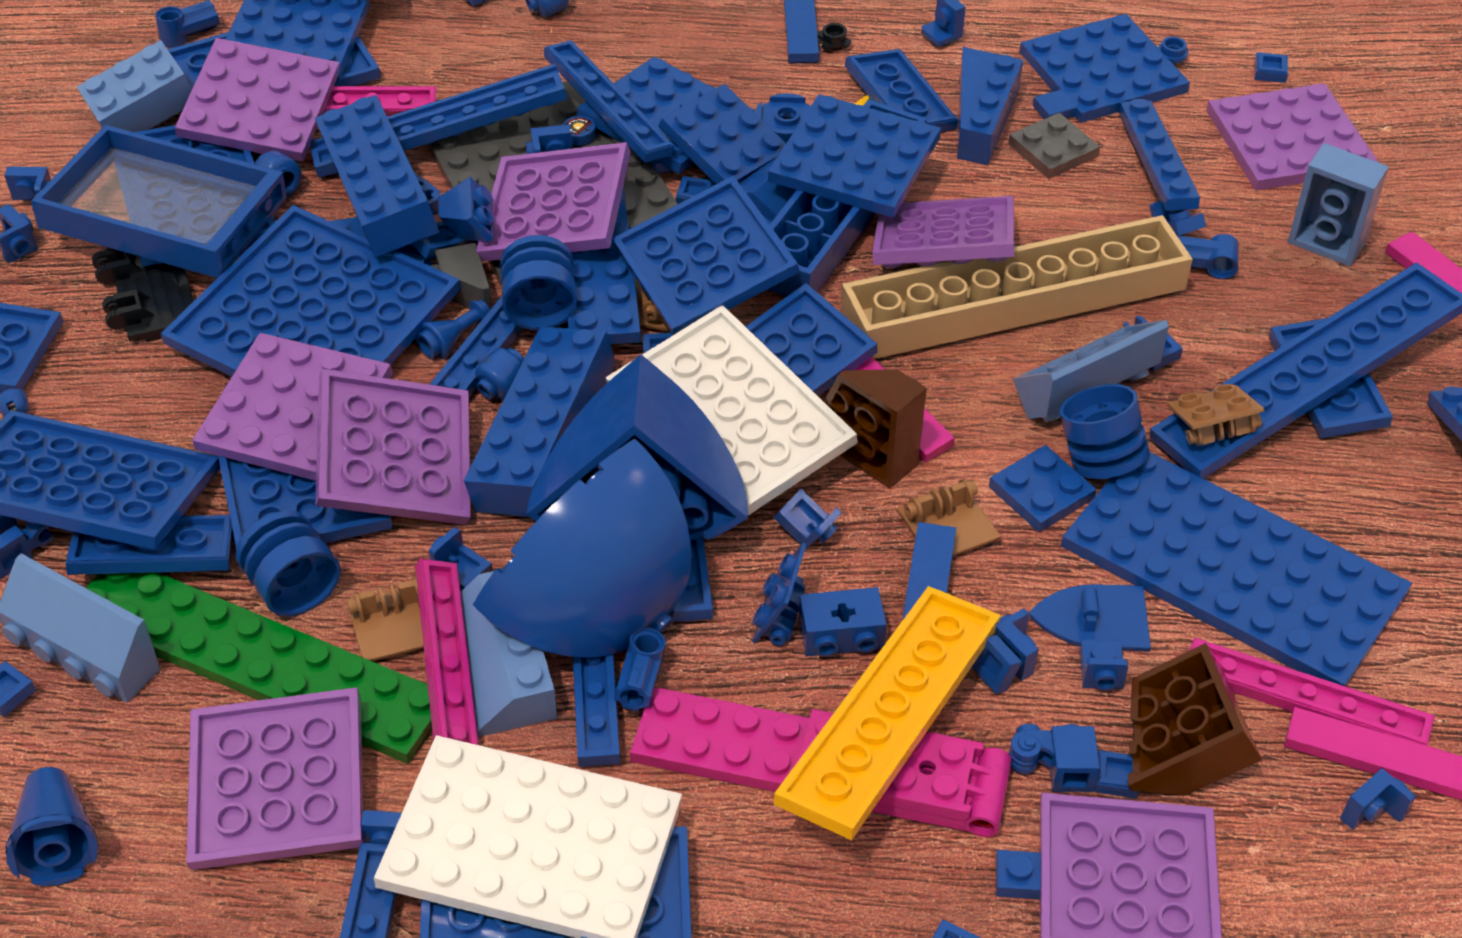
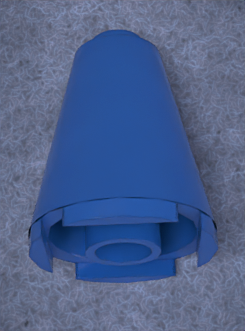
M43 767L33 771L26 778L6 844V863L12 874L19 879L20 873L32 878V884L61 885L79 878L84 874L83 868L91 860L92 864L95 862L98 852V839L68 775L59 768Z

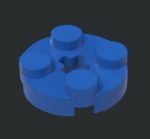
M784 93L771 96L770 102L765 103L763 106L762 102L758 104L755 113L787 143L811 106L806 104L805 98L800 95Z

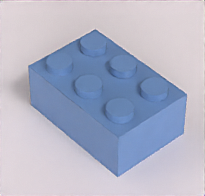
M161 40L145 47L137 54L116 63L108 70L89 78L86 82L77 86V89L101 127L109 125L131 132L149 130L183 111L192 91V87L185 74Z
M1323 143L1308 165L1287 243L1351 267L1365 245L1389 166Z

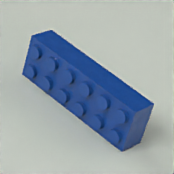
M377 95L360 98L350 105L339 109H331L315 118L328 153L374 257L439 233L429 202Z
M554 327L539 328L464 479L475 512L529 517L526 515L529 498L546 459L573 419L606 384L605 377L611 374L616 363L607 331Z

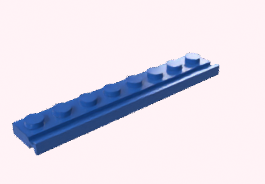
M552 64L394 114L387 118L403 151L421 145H430L437 140L452 135L458 136L468 130L481 126H490L497 121L512 116H521L534 109L553 106L560 101L566 100L567 95L556 64ZM323 138L312 140L310 144L318 177L338 174Z

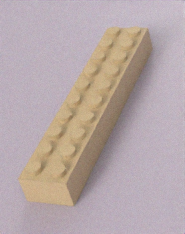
M1161 215L1014 247V257H1008L1001 262H990L987 259H972L971 262L966 264H955L952 261H946L931 266H923L843 283L840 312L877 343L878 353L872 356L874 359L1186 290L1193 259L1164 216Z

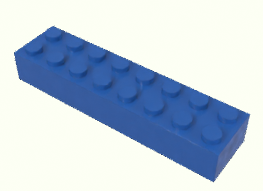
M870 99L864 104L867 108L927 123V118ZM796 190L770 223V226L798 263L800 272L767 290L787 297L807 283L818 293L876 213Z

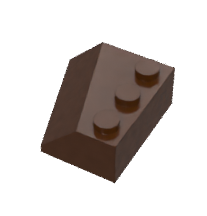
M898 369L842 371L827 394L825 404L857 433L858 443L839 456L891 489L918 466L927 388Z
M1206 643L1132 678L1130 719L1133 722V741H1129V755L1133 759L1132 773H1128V787L1131 791L1186 796L1262 760L1226 675Z

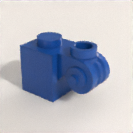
M1024 724L1016 729V734L1012 737L1009 751L1012 757L1011 768L1021 774H1030L1036 770L1038 763H1041L1050 770L1052 792H1094L1100 770L1094 726L1067 724L1052 726L1051 730H1041L1035 724Z

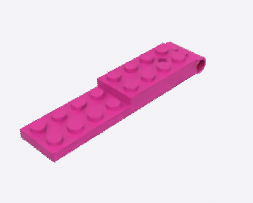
M654 687L649 707L644 709L630 751V761L776 792L834 713L812 709L810 717L807 718ZM926 732L872 812L967 831L980 837L995 836L999 832L1012 757L1006 751L999 748L983 749L984 743Z

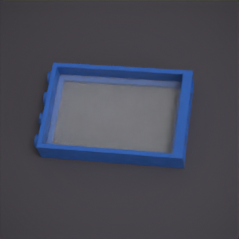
M104 125L73 156L64 168L35 195L31 202L38 228L218 278L235 262L258 232L285 202L287 197L284 175L281 171Z

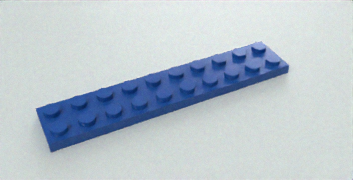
M1416 262L1222 383L1237 385L1264 408V412L1259 413L1262 426L1257 427L1255 432L1228 438L1224 430V440L1218 441L1215 437V442L1196 446L1195 443L1189 444L1186 439L1185 431L1191 428L1174 413L1150 428V439L1186 470L1200 478H1205L1462 314V293Z

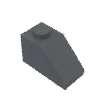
M476 243L435 250L436 264L431 265V267L460 279L461 290L450 301L469 308V302L472 300H483L491 310L490 288L480 256L476 254Z

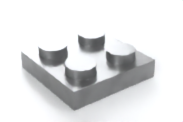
M1061 113L1011 133L1008 143L1048 179L1099 157L1100 151L1098 144Z

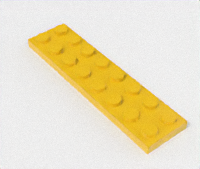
M928 586L774 793V805L852 840L985 648L987 639L996 632V626L1000 622L1001 615Z

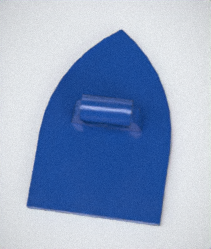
M1102 584L1074 586L1046 597L1029 612V618L1043 630L1060 640L1079 647L1081 640L1121 641L1122 651L1150 652L1151 650L1143 586Z

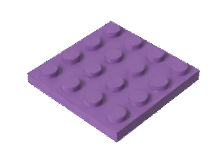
M216 38L175 126L176 137L261 154L269 151H279L293 160L303 162L318 127L315 118L323 114L339 75V62Z
M1325 83L1208 101L1207 113L1255 191L1304 183L1308 165L1323 143L1378 162Z
M627 142L501 157L491 193L493 197L494 239L489 242H478L476 254H479L481 261L501 260V256L507 246L515 240L529 235H546L559 239L569 247L571 252L610 248L631 153Z
M1014 196L905 202L901 204L894 218L878 214L872 252L873 265L896 268L903 263L931 266L938 261L966 264L971 262L972 259H987L990 262H1001L1008 257H1014Z
M259 333L192 440L194 447L202 452L316 481L318 393L321 370L329 369L390 379L393 374L391 364Z
M322 369L319 375L315 506L467 525L471 518L470 496L464 483V479L470 469L468 390Z
M357 687L191 709L186 860L190 870L359 848L360 844L364 843V836L360 826L364 810L361 695Z
M1041 793L1039 938H1222L1213 807Z

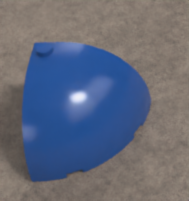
M640 354L605 384L566 428L541 469L536 484L532 489L526 512L527 516L537 521L577 481L581 479L586 484L600 470L598 468L600 462L633 439H636L649 452L670 481L682 506L688 525L690 541L705 537L706 540L714 538L747 519L748 502L736 463L713 424L698 405L673 380Z
M636 439L628 442L598 464L600 470L586 484L581 479L577 481L529 528L510 550L515 556L502 570L498 568L493 572L473 603V606L491 623L515 639L532 647L571 657H600L619 653L628 649L631 634L639 633L643 628H652L662 634L671 625L674 619L670 615L685 591L690 574L691 544L688 525L677 494L667 476L649 452Z

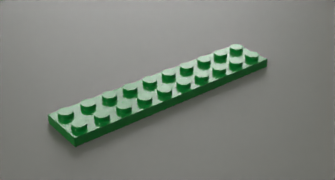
M158 572L97 574L86 587V589L144 619L157 657L254 699L265 700L357 687L361 695L362 745L401 762L409 764L432 731L428 684Z

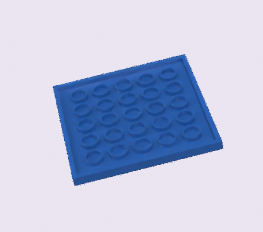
M292 205L160 335L164 344L229 376H233L259 333L392 364L413 342L417 334L422 332L423 322H431L461 290L460 279L395 250L374 257L366 237Z

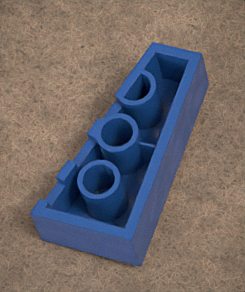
M963 47L959 76L958 159L989 165L1019 92L1023 59Z

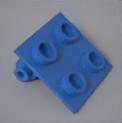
M803 542L793 555L790 553L785 555L777 575L771 573L768 576L762 589V594L766 596L765 601L760 604L752 620V624L757 626L752 642L756 643L762 635L770 638L771 643L774 645L782 646L791 639L797 613L799 612L800 594L805 592L803 579L797 576L806 543Z

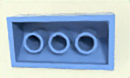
M1167 320L1125 326L1013 378L1027 418H1043L1044 422L1060 418V407L1063 402L1079 391L1104 384L1121 385L1120 382L1126 379L1134 381L1149 375L1148 369L1161 363L1169 328Z
M22 553L15 559L0 600V620L3 625V635L17 646L23 644L29 647L43 661L48 663L54 661L61 665L73 678L78 680L84 678L93 683L105 696L111 697L114 695L128 703L160 670L144 619Z
M494 571L479 574L461 591L478 737L557 719L555 689L543 650L532 647L505 633L473 606L478 594Z

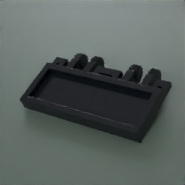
M108 247L103 251L93 254L92 264L97 269L95 271L97 282H100V284L104 283V285L115 283L118 292L113 296H106L103 299L102 308L107 313V316H105L106 325L114 330L126 328L129 341L145 338L146 342L162 339L160 333L193 302L186 272L183 268L165 263L142 267L139 256Z

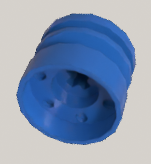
M529 235L515 240L506 247L501 256L500 270L502 306L507 318L517 326L530 330H539L540 327H557L566 322L568 317L573 315L577 305L574 260L569 247L559 239L546 235Z
M1119 384L1089 387L1073 394L1061 405L1060 417L1065 436L1069 439L1068 450L1069 454H1071L1072 466L1081 476L1095 479L1121 476L1135 470L1147 460L1150 455L1145 428L1141 424L1142 416L1137 393L1132 388Z
M284 510L261 518L244 532L237 544L235 558L239 568L247 576L248 581L255 586L258 595L267 608L278 616L291 617L310 611L327 599L339 583L341 567L338 559L327 544L320 539L319 533L312 527L310 521L299 512Z

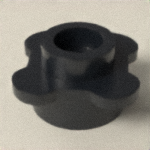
M830 23L818 32V38L822 40V48L825 50L837 51L851 46V40L847 38V28L842 24Z

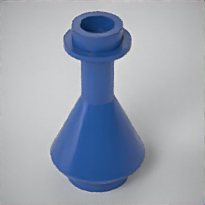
M472 300L469 302V311L455 320L423 322L422 332L417 334L416 337L417 344L422 353L429 359H433L436 356L446 359L462 331L475 323H480L490 311L489 306L483 300Z

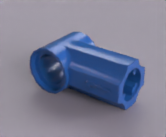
M210 0L182 9L174 6L163 7L155 13L159 41L161 40L165 47L169 48L184 45L187 42L188 36L215 28L220 24L219 16L214 4Z
M1219 234L1210 240L1177 236L1193 259L1191 267L1207 269L1211 276L1218 279L1230 278L1238 271L1239 242L1232 235Z
M643 628L639 633H633L630 636L626 658L614 695V699L619 701L625 709L638 711L640 708L649 707L656 679L661 670L666 643L664 636L655 629Z

